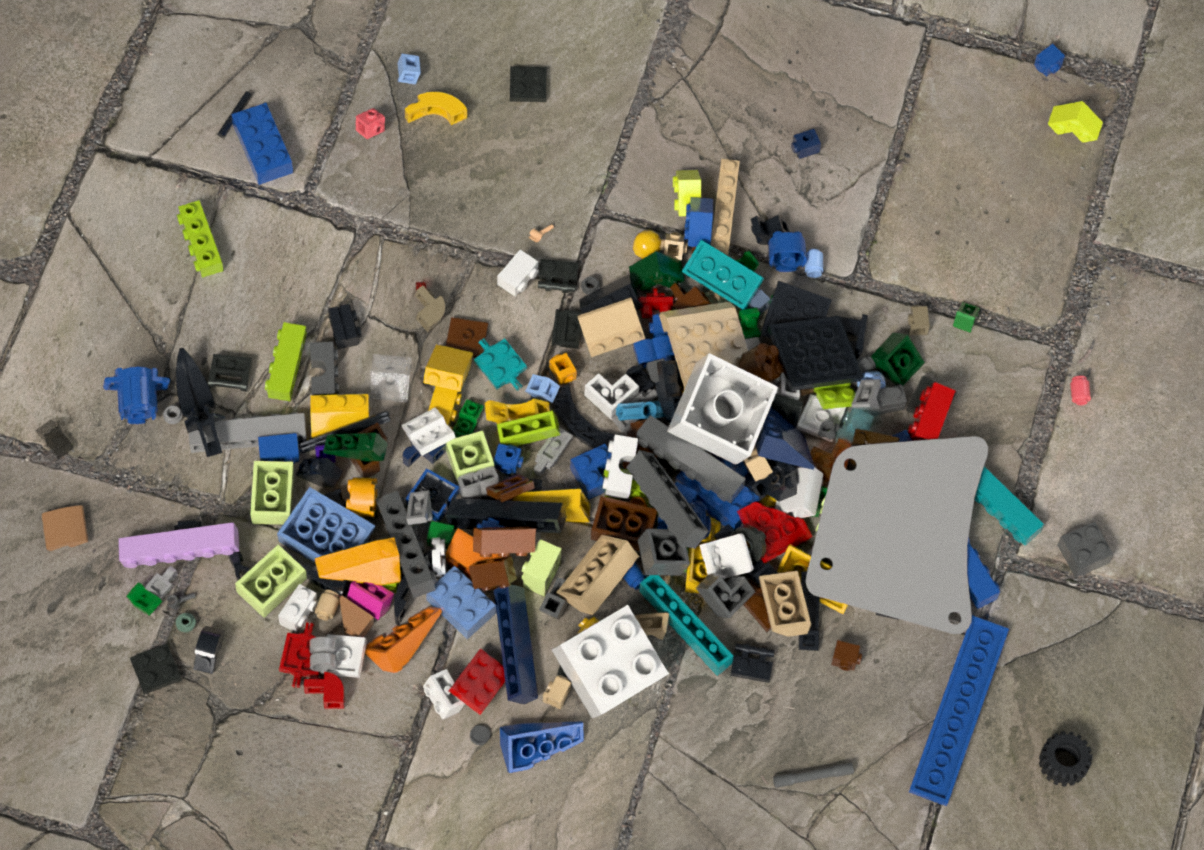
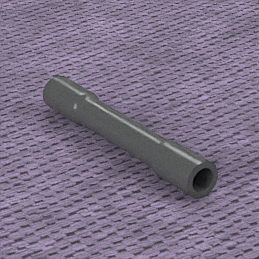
M852 762L794 774H782L773 776V783L775 788L828 777L854 774Z

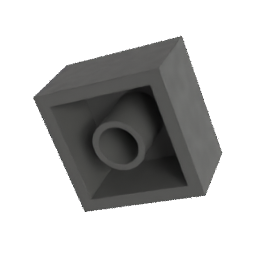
M1096 522L1061 536L1057 544L1075 578L1109 564L1114 555Z
M646 529L638 539L645 575L681 576L690 565L687 549L677 543V538L668 529Z

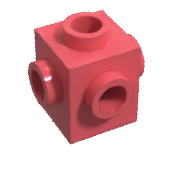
M369 109L356 116V131L366 139L374 137L385 131V117L376 109Z

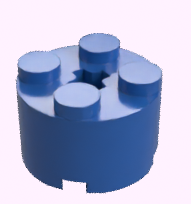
M781 231L773 233V237L768 242L770 266L772 267L773 265L780 272H793L801 265L804 267L807 262L806 243L802 233H783Z

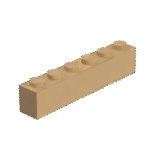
M721 159L711 246L728 256L740 161Z

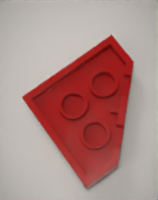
M753 502L737 511L743 525H751L765 533L766 553L762 559L763 563L786 552L790 544L797 546L813 537L804 519L789 516L785 512L762 506L758 502Z

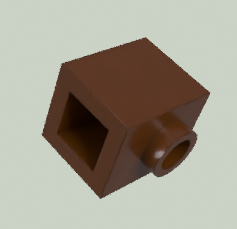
M837 640L831 665L837 666L844 671H854L856 664L860 665L863 654L859 653L860 646Z

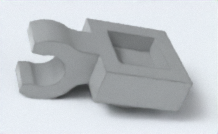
M170 566L162 576L157 573L145 586L146 590L162 600L173 588L170 582L178 576L177 570Z

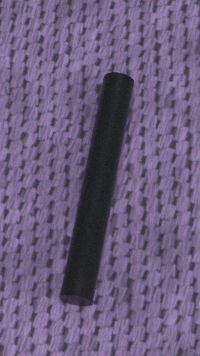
M246 91L231 114L242 111L252 96L249 92ZM231 114L217 133L221 138H224L233 124Z

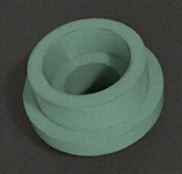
M183 613L177 617L176 627L179 631L187 633L195 628L196 621L193 615ZM183 620L189 621L188 624H182Z

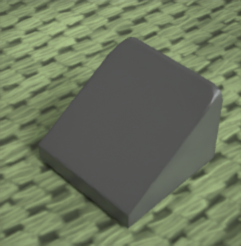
M664 358L646 364L647 374L654 385L656 382H659L656 363L665 361Z

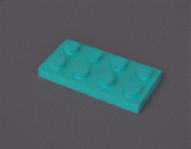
M700 240L682 270L687 276L743 310H746L764 280L757 273L703 240Z

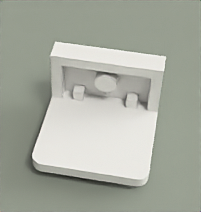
M742 533L700 545L707 575H718L725 579L753 570L748 547Z

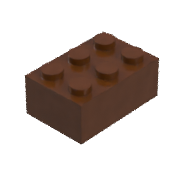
M601 496L591 529V540L597 541L601 535L626 540L635 551H640L638 539L646 529H654L657 510Z

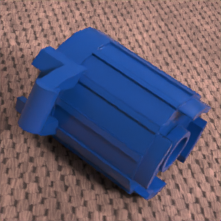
M130 367L123 370L122 368H117L114 377L105 378L103 388L118 392V409L121 420L125 418L129 424H144L145 419L152 417V420L156 418V413L158 412L156 391L167 390L170 379L158 377L157 368Z

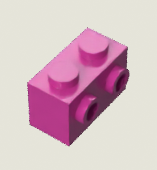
M353 581L350 584L347 596L349 601L377 620L390 610L394 593L383 586L374 585L375 583H356V581Z

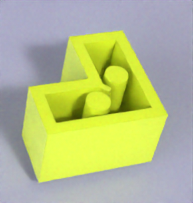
M1083 101L1054 106L1048 121V125L1058 135L1073 132L1082 143L1097 140L1103 124Z
M676 170V176L672 178L674 193H677V199H674V211L677 210L679 216H686V204H690V197L701 198V178L698 170Z

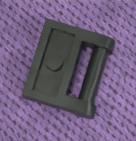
M213 354L208 386L210 388H215V386L234 388L247 392L252 363L251 358ZM216 375L241 377L242 380L240 382L216 379Z

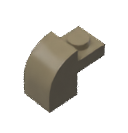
M422 285L417 289L415 296L425 308L418 312L416 320L429 332L440 323L445 312V302L441 295L434 299L432 291Z

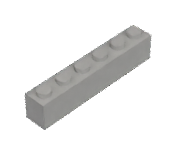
M292 412L289 415L272 414L267 417L253 416L246 419L233 418L231 420L215 422V429L222 450L259 447L258 437L297 433L298 443L307 440L304 413ZM210 426L202 427L206 442L215 441ZM198 430L189 433L191 453L205 452Z

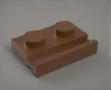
M517 474L487 487L486 491L487 495L504 502L535 487L533 481H529L528 478Z

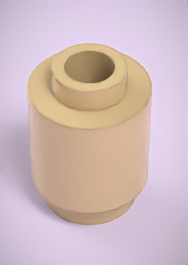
M325 590L321 594L315 609L319 619L324 621L333 619L340 602L338 593Z

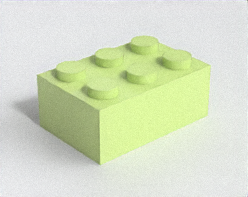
M254 461L250 514L252 524L283 525L292 513L293 462Z
M277 545L235 583L236 591L265 618L299 584H302L307 579L306 570L282 547Z

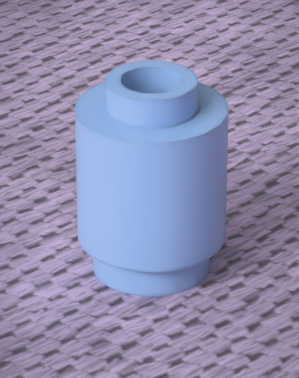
M810 249L806 252L805 272L810 278H818L823 272V253L818 249Z

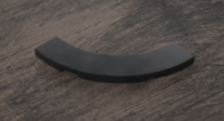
M558 384L560 388L553 401V405L567 430L591 448H597L603 444H606L608 448L609 441H613L616 434L602 432L593 427L577 411L571 396L570 384Z

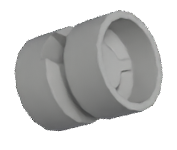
M316 637L310 640V653L313 654L310 656L311 670L327 672L336 668V656L333 655V652L336 651L335 639L331 637Z

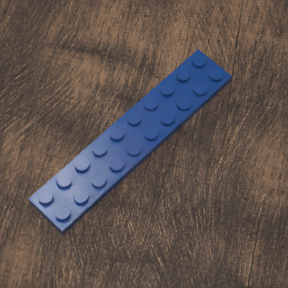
M972 615L971 624L966 630L909 793L947 806L1009 628Z

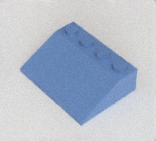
M309 487L278 531L277 536L280 543L315 563V558L366 544L375 529V525Z

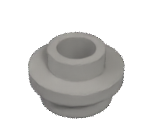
M172 405L164 410L163 417L168 424H177L182 420L183 413L179 407ZM176 414V417L171 418L170 415Z

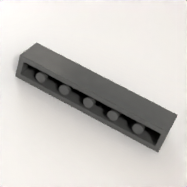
M650 415L637 431L636 438H638L639 445L652 450L658 458H664L673 468L683 471L689 479H695L701 483L704 489L716 493L722 501L732 503L744 488L746 479L698 446L667 432L669 427Z
M639 450L626 467L631 475H633L632 479L638 483L640 490L648 497L649 503L657 510L658 516L665 521L668 530L677 538V543L684 548H696L709 531L654 454Z

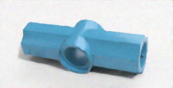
M659 401L619 403L616 408L618 420L648 419L650 415L654 418L665 417Z

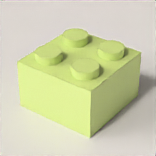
M483 431L458 437L446 443V452L457 484V478L463 474L476 473L480 469L494 467Z
M541 539L539 540L538 544L535 545V552L530 553L531 558L529 562L525 561L521 572H523L521 579L523 580L524 588L545 596L561 564L562 548Z

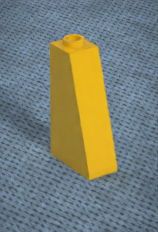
M581 489L525 492L513 497V500H511L563 503L567 515L566 521L590 522L591 504Z

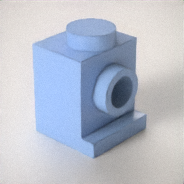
M401 54L398 61V82L416 84L421 73L419 56Z
M533 374L525 392L534 398L553 403L560 386L550 378Z

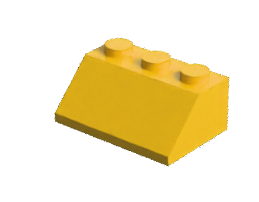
M368 394L310 395L312 438L369 417Z

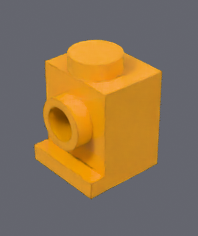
M567 353L555 355L549 360V368L558 384H567L576 380L577 371Z

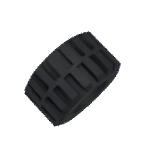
M1061 731L1060 735L1055 733L1052 738L1049 737L1041 750L1039 767H1043L1041 770L1042 774H1047L1046 779L1048 781L1054 780L1053 784L1055 785L1061 783V786L1066 787L1067 783L1070 786H1073L1076 782L1079 783L1086 776L1091 766V747H1087L1088 742L1086 740L1082 741V736L1079 734L1076 737L1073 735L1074 732L1066 734L1065 731ZM1059 751L1070 753L1075 758L1076 765L1071 767L1061 765L1056 760L1055 753Z

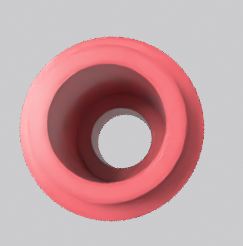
M1085 376L1073 377L1070 383L1072 402L1077 405H1085L1091 400L1089 381Z

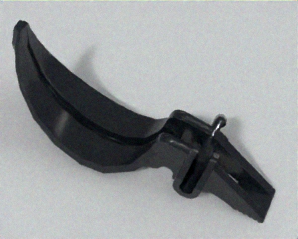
M180 348L176 362V388L180 409L183 416L188 418L185 421L187 433L199 431L207 457L221 454L223 452L215 429V422L225 419L226 416L215 412L211 413L216 408L211 389L190 354L184 348ZM210 426L215 441L206 442L202 427Z

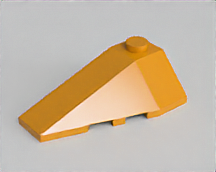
M395 538L377 540L315 558L319 578L340 581L352 580L356 581V583L368 582L380 586L401 581L400 559Z

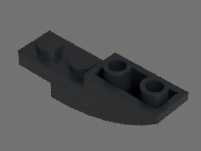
M659 361L656 363L659 382H656L655 386L662 411L670 425L682 393L676 361Z

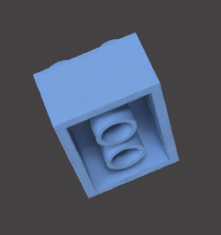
M455 566L434 584L435 591L426 594V600L433 607L441 608V615L467 640L496 614V605L482 591L474 589L473 583Z

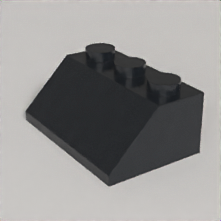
M630 274L579 299L582 314L628 298H632L635 310L644 306Z

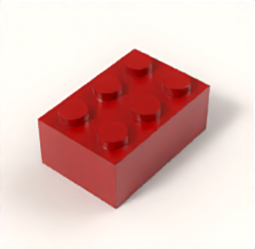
M936 382L927 386L925 390L923 389L919 398L922 402L919 407H916L913 414L915 420L913 424L909 425L907 430L912 441L938 439L956 390Z

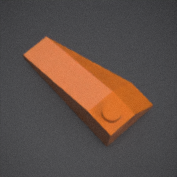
M427 607L408 619L409 623L393 627V632L383 637L381 634L366 645L365 654L383 671L392 673L401 671L403 666L410 661L442 613L441 608Z

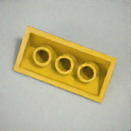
M711 517L709 536L702 540L696 548L689 547L688 557L690 565L687 567L685 592L700 594L696 587L708 576L700 545L715 541L714 535L720 531L721 522Z
M790 544L777 572L798 571L801 582V571H808L811 555ZM820 561L822 569L830 570L832 568L831 565ZM820 597L822 604L844 614L848 607L847 604Z

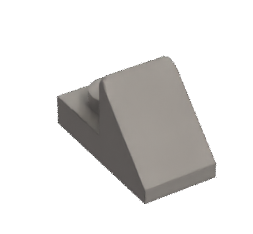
M861 380L852 402V407L860 410H879L880 407L876 397L881 387L880 380Z
M429 490L410 493L406 517L408 525L432 521Z

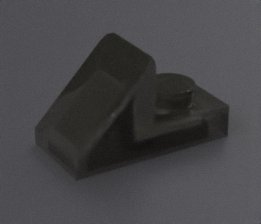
M49 420L35 430L57 459L74 449L73 444L61 431L60 425L53 420Z

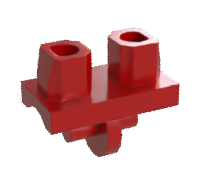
M653 288V293H646V297H640L644 307L638 310L641 311L642 318L652 317V310H659V313L672 310L673 297H665V293H658L657 288Z

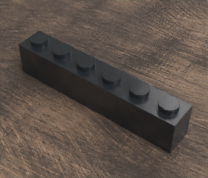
M452 498L446 513L448 523L454 526V529L474 530V528H477L478 523L482 524L483 520L488 521V518L500 521L499 525L504 527L527 526L536 529V532L561 533L567 518L564 504L557 502H501L500 500Z

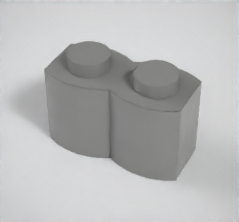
M486 467L478 470L476 473H466L457 478L462 499L491 497L487 495L486 488L499 482L494 467Z

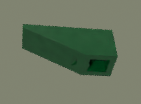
M377 433L332 434L326 437L323 453L362 461H384L388 443Z

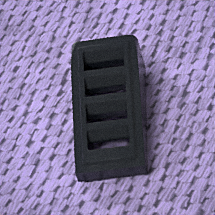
M308 571V579L311 583L324 590L334 591L340 597H345L348 588L347 580L319 578L318 572Z

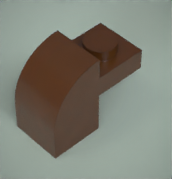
M677 283L670 287L674 293L672 297L676 301L673 306L677 310L712 304L705 292L696 286L688 293Z

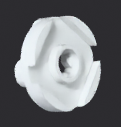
M440 537L432 538L433 571L436 577H442V575L446 574V558L442 559L445 551V539H440Z

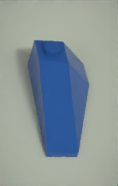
M582 721L526 723L500 727V746L508 773L528 770L534 767V764L550 759L551 755L559 751L564 752L584 741Z

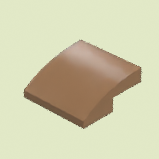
M82 505L42 513L47 550L53 551L67 545L72 548L89 542L84 507Z

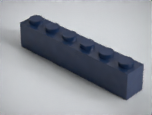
M511 584L509 587L495 589L494 596L507 700L525 705L538 699L525 590L523 587Z

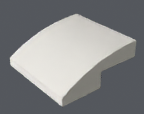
M436 408L402 425L405 433L421 455L456 438L454 432L445 423L444 417Z

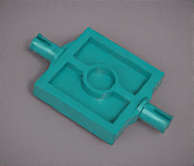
M485 338L480 340L479 344L485 351L474 359V363L496 390L503 385L511 383L516 391H519V388L521 389L523 385L518 381L517 377L527 369V365L505 338L492 346L489 345Z

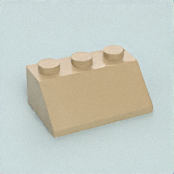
M632 298L577 316L591 357L645 339Z
M798 571L759 576L772 631L788 637L808 634L811 622Z

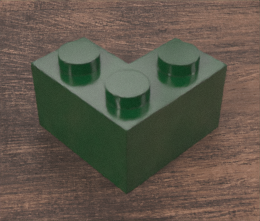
M657 251L629 266L632 281L635 287L641 291H648L657 284L670 288L674 283L679 284L684 281L681 261Z

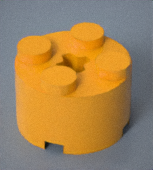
M353 477L352 480L348 479L350 499L346 501V509L360 517H375V513L372 511H376L377 489H375L377 478Z

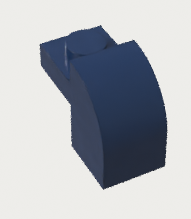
M411 442V446H408L403 452V464L409 468L420 456L434 464L446 453V444L421 455Z

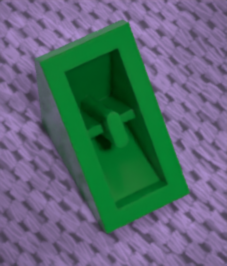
M962 301L956 313L953 327L971 333L980 307Z

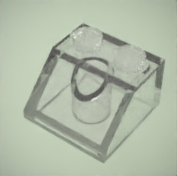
M373 354L370 398L408 402L412 358Z

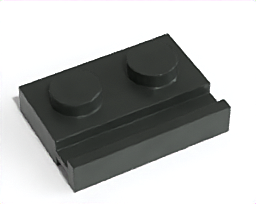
M556 309L552 346L559 345L560 347L579 349L581 326L577 316L581 315L582 312L559 311V309Z

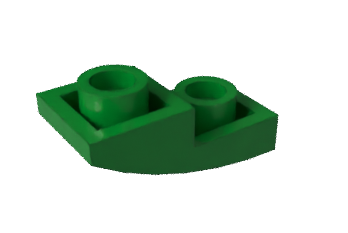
M466 399L459 413V418L452 429L456 438L474 433L484 405Z

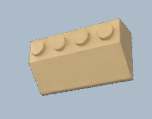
M601 535L556 594L580 612L594 615L639 556L628 541Z

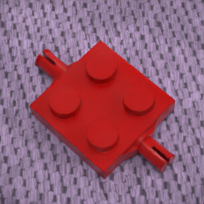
M309 622L306 623L304 633L294 634L287 632L279 672L289 673L294 676L291 685L294 688L295 686L300 688L302 677H319L320 672L310 669V656L313 655L310 653V640L316 638L312 635L313 623H310V626Z

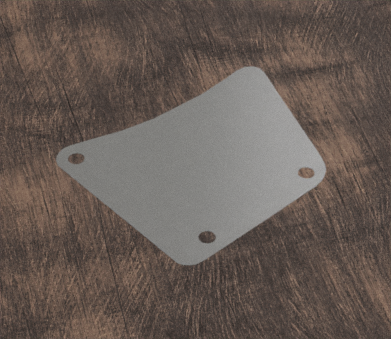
M972 436L860 445L845 449L836 458L833 465L806 576V586L809 592L818 597L951 634L965 632L969 628L972 619L967 577V543L974 497L988 456L986 441L980 437ZM846 459L855 460L857 464L855 470L848 471L845 469L844 462ZM821 559H831L833 562L832 568L830 570L822 569L820 566ZM952 612H957L961 616V622L957 625L949 622L948 616Z

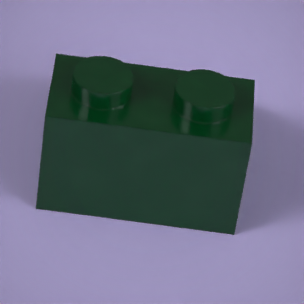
M895 332L870 356L875 362L878 372L895 385L902 384V386L925 363L909 336Z

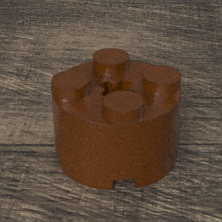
M759 344L742 354V359L739 361L740 369L769 383L784 373L782 364L779 362L778 349L774 345Z

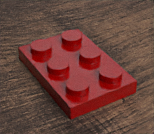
M480 648L449 689V692L481 715L505 682L503 665Z

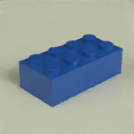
M267 103L231 114L233 127L258 185L293 173L291 158Z
M683 471L675 478V483L679 482L697 492L696 501L704 503L708 510L706 512L721 522L723 526L729 524L734 530L743 524L737 511L753 502L759 503L760 500L759 496L744 486L734 501L729 503L719 499L713 491L704 489L701 483L695 479H689Z

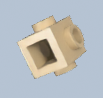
M671 232L666 234V239H662L660 250L664 251V254L682 260L683 253H687L688 242H684V236H681L680 233Z

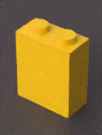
M436 344L426 365L423 383L461 392L471 369L473 353Z

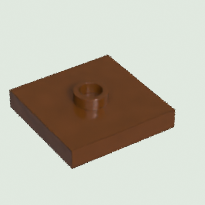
M451 317L446 347L472 352V358L478 357L484 352L479 341L483 338L486 339L488 323Z

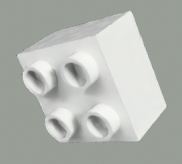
M709 353L695 363L667 432L736 465L750 457L778 387Z
M628 605L552 649L591 718L604 714L669 674Z

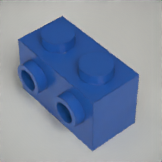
M297 433L258 437L260 461L293 462V464L300 462Z

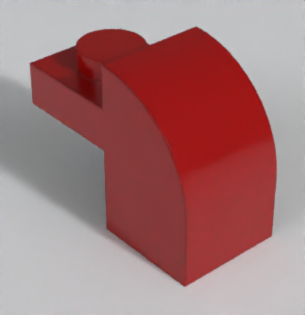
M324 672V679L319 677L304 679L305 694H324V709H344V687L341 680L335 674Z

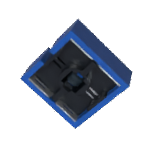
M426 468L410 493L429 490L432 520L440 523L447 512V505H450L452 498H457L459 495V486ZM409 493L408 496L406 497L407 506H408V503H409L410 493Z

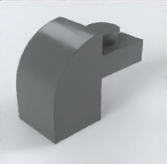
M557 577L551 592H547L539 609L540 612L558 620L563 616L568 607V602L559 597L556 592L566 580Z

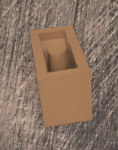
M341 596L339 600L345 635L364 637L374 625V617L344 596Z

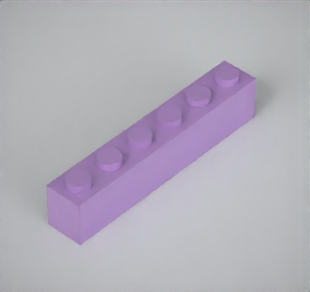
M234 522L119 538V561L127 568H136L138 565L152 566L159 562L173 563L181 559L193 560L196 557L210 558L218 554L231 555L233 552H239V531Z

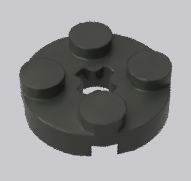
M741 525L731 533L730 536L742 533L745 541L749 542L750 548H748L752 564L763 559L766 553V536L763 531L751 525Z

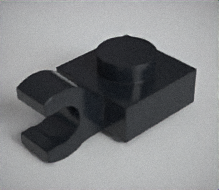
M240 550L228 555L235 571L236 579L239 580L241 578L240 574L242 572L247 573L250 569L241 564L244 560Z

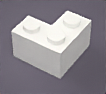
M598 373L585 385L584 395L612 420L611 417L616 413L618 404L627 403L638 394L639 385L627 374L611 385Z

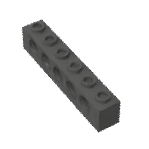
M398 491L376 498L389 537L395 538L400 565L413 598L435 591L434 582H437L434 571H429L428 567H431L428 556H423L422 554L425 552L422 541H417L419 537L416 526L408 525L406 520L407 512L405 508H408L405 498H400Z

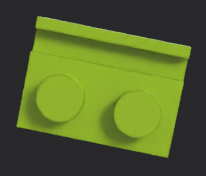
M851 383L817 387L813 390L817 394L816 397L822 409L852 407V402L856 395L853 387H850Z

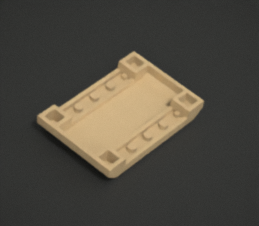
M731 302L665 311L659 314L663 330L668 332L684 388L687 385L695 363L709 353L739 368L742 354L747 352L748 348L736 309Z

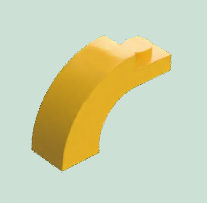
M427 92L418 95L417 103H412L405 108V118L410 123L426 115L437 114L446 118L450 125L467 119V108L459 99L442 92Z
M532 399L522 404H504L492 400L485 402L486 420L496 422L497 424L550 411L549 402Z

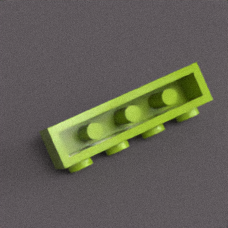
M200 200L178 206L179 214L176 215L179 225L183 224L184 230H182L185 241L189 240L190 245L187 247L190 256L195 257L196 261H193L196 272L200 271L202 278L223 272L222 261Z
M283 322L282 329L278 330L277 340H279L278 346H274L273 357L275 359L269 366L270 379H266L265 382L268 398L291 402L307 336L306 326Z

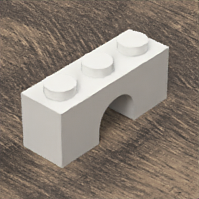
M615 435L613 441H609L608 452H611V457L607 459L605 470L608 471V477H604L602 487L606 489V496L629 498L633 475L623 473L619 469V464L631 462L635 457L638 438Z

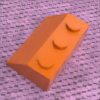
M459 528L456 530L446 551L447 564L452 568L454 566L459 568L470 579V565L476 561L501 558L498 554H492V557H480L479 553L473 552V537Z

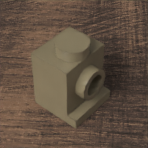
M914 305L911 307V314H908L909 336L928 335L930 324L927 306Z

